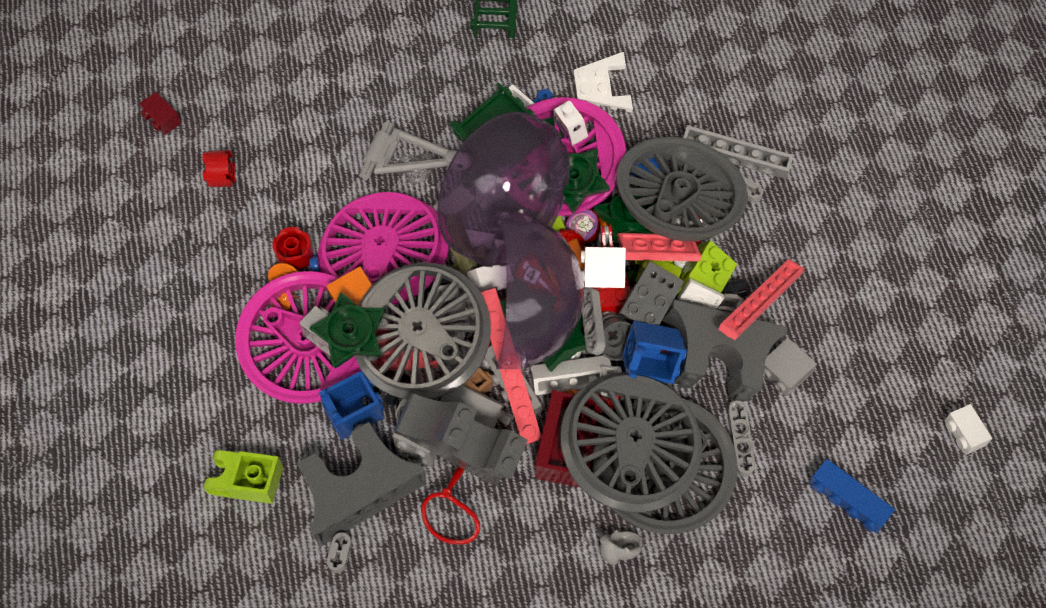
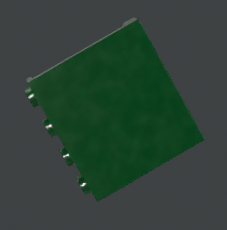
M497 83L498 91L461 123L458 124L454 120L449 126L453 134L500 179L547 139L549 134L547 131L548 126L543 120L539 121L530 108L526 109L518 97L514 98L507 86L503 87L500 83Z

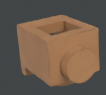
M478 368L464 385L485 394L493 387V378L487 371L483 372Z

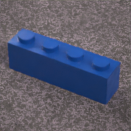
M828 459L824 461L809 482L816 492L823 493L832 504L843 508L849 517L859 520L870 532L877 534L895 511L893 507Z

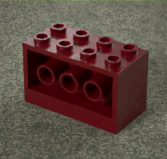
M552 390L535 464V479L580 488L567 469L560 445L562 419L570 401L576 394ZM590 398L584 406L602 416L603 410ZM580 412L579 423L600 426V422ZM577 429V440L598 438V433ZM595 445L579 447L583 458L594 453ZM593 460L586 463L589 469L591 468Z

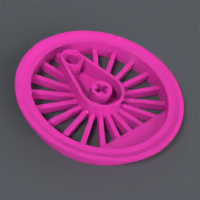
M552 98L537 102L526 108H530L540 121L554 117L555 108L567 101H571L583 117L585 126L590 121L594 124L595 128L588 133L587 138L572 146L566 136H564V139H560L559 127L554 121L557 139L553 140L548 131L549 137L547 139L549 142L543 141L540 146H537L500 178L507 193L521 206L543 215H573L566 204H555L557 195L552 194L550 204L540 202L546 192L540 191L535 199L528 196L552 171L553 149L569 154H581L598 148L600 163L597 162V169H601V177L609 185L610 191L587 197L574 214L584 212L598 205L617 186L618 166L626 154L625 141L620 128L613 118L600 107L590 102L575 98ZM596 135V142L581 148ZM523 163H529L526 166H521ZM517 171L521 176L513 179L510 172ZM538 177L523 191L517 186L521 182Z
M381 192L358 198L342 208L327 226L318 248L320 272L340 278L363 265L362 270L373 285L381 277L393 271V269L399 268L396 264L398 260L405 266L412 264L400 254L422 260L425 263L445 265L449 252V242L444 233L442 225L444 222L431 206L405 194ZM360 213L369 230L354 220L352 216ZM365 213L374 214L375 227H373ZM378 213L384 214L382 225H380ZM394 214L391 221L388 224L389 215ZM402 214H407L403 219H401L397 223ZM416 215H423V216H424V217L420 218L419 220H417V221H415V222H413V223H411V224L405 226V225H406L409 221H411ZM347 221L362 233L344 228L342 225ZM428 222H430V224H431L432 227H433V228H429V229H425V230H420V231H416V232L409 233V232H411V231H413V230H415V229H417V228L423 226L424 224H426V223H428ZM338 232L356 239H343L334 237ZM435 235L434 242L409 241L413 239ZM331 245L352 246L330 251ZM407 248L432 249L430 256ZM352 254L333 265L330 263L332 258ZM356 261L340 277L335 273V271ZM426 275L425 289L435 281V276ZM414 276L410 280L414 297L419 294L420 276ZM405 286L399 293L404 302L409 300ZM397 297L391 302L393 305L400 304Z
M312 271L287 274L267 283L248 301L237 324L235 345L238 360L244 373L259 390L284 402L297 404L315 403L321 401L318 394L320 391L362 371L355 356L336 369L332 367L321 354L326 353L310 340H307L299 324L308 314V289H319L314 306L320 308L324 291H328L326 285L339 278L326 273ZM303 289L304 316L298 313L291 295L292 291ZM286 293L294 313L285 311L275 299ZM333 299L325 308L329 313L335 305ZM270 303H272V304L275 306V307H270V308H268V309H266V310L264 311V309H265ZM259 316L263 317L267 328L255 325ZM272 317H278L276 322H269ZM256 331L276 336L277 339L251 341L252 332ZM284 345L252 358L251 347ZM286 352L261 372L255 366V363ZM291 357L273 383L265 378V376ZM316 357H318L330 371L325 380L323 378ZM298 358L289 389L280 387V383ZM311 359L321 382V386L316 390H311ZM305 360L306 391H295L302 363Z

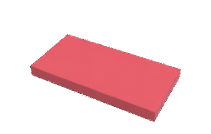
M618 233L617 240L620 248H626L625 260L700 261L701 254L695 241L673 240L658 234Z

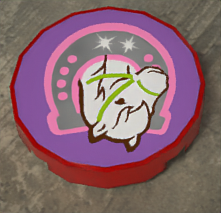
M588 209L584 212L570 215L566 221L565 229L579 232L583 236L585 244L591 243L600 233V218L596 213Z

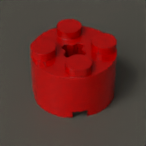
M231 150L207 151L202 154L203 163L206 170H203V180L207 181L208 187L234 186L235 163H232L230 157H233Z
M288 227L282 229L279 235L273 239L272 247L278 264H289L296 268L297 271L310 266V258L313 257L314 252L310 237L306 232L297 227Z

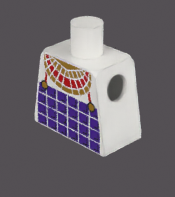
M567 101L554 109V121L572 146L588 137L584 119L571 101Z

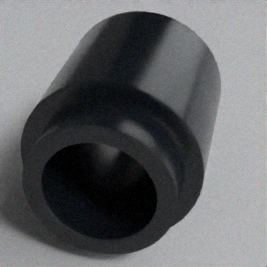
M744 279L727 282L721 294H736L741 298H746L748 293H750V286Z

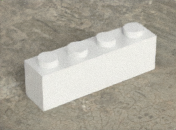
M605 356L563 361L552 372L548 370L545 364L530 366L535 395L552 393V390L563 392L570 389H582L589 382L599 378L601 366L612 367L610 359Z

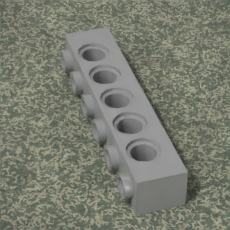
M687 125L683 137L714 148L726 156L734 165L787 179L794 157L792 154Z

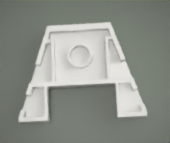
M624 52L575 69L574 81L577 99L590 102L598 107L603 105L609 106L610 109L614 110L619 108L625 109L626 112H632L631 95L612 96L608 70L626 68Z

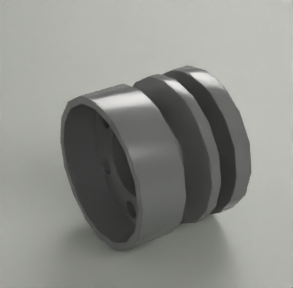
M603 312L605 348L602 354L610 360H623L622 353L632 324L616 312Z

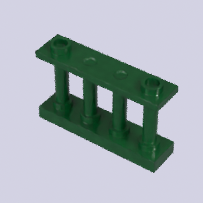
M475 0L474 19H471L470 29L474 30V37L478 36V28L505 29V31H508V38H515L517 0ZM480 1H504L510 3L509 7L506 6V8L480 7ZM479 14L506 15V17H509V20H505V22L479 21Z

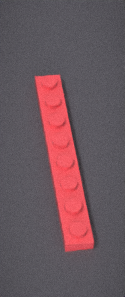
M788 259L721 323L718 330L736 340L802 275L805 268Z
M496 288L483 291L481 294L488 306L491 319L490 340L519 434L528 440L526 445L541 441L540 429Z

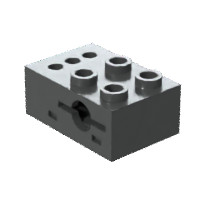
M649 261L620 308L618 315L632 323L633 321L659 326L684 281Z

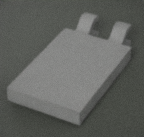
M464 384L441 398L442 402L460 401L476 410L477 412L473 420L493 429H497L495 426L498 419L507 425L512 423L514 419L513 414L502 410L504 407L503 403Z

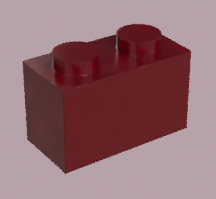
M157 92L139 103L142 117L146 121L149 119L152 127L163 135H166L181 124L178 113Z

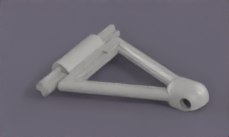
M387 120L384 122L381 131L376 132L363 159L364 166L359 176L364 180H368L374 169L375 175L440 167L460 171L470 165L471 158L464 151L448 150L394 128L395 124ZM400 139L444 157L443 159L389 164Z

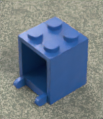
M633 321L622 353L626 374L631 378H636L638 375L659 382L674 384L675 378L680 374L681 361L685 360L687 353L679 329ZM661 349L667 350V354L660 353Z
M362 371L318 393L323 408L340 440L351 436V432L358 425L368 422L372 425L384 418L382 413L385 410L382 405L383 401L379 393L374 391L373 383L364 376ZM367 396L371 404L364 407L361 399Z

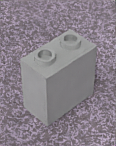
M787 338L767 356L763 377L769 380L777 391L787 397L813 374L817 363Z

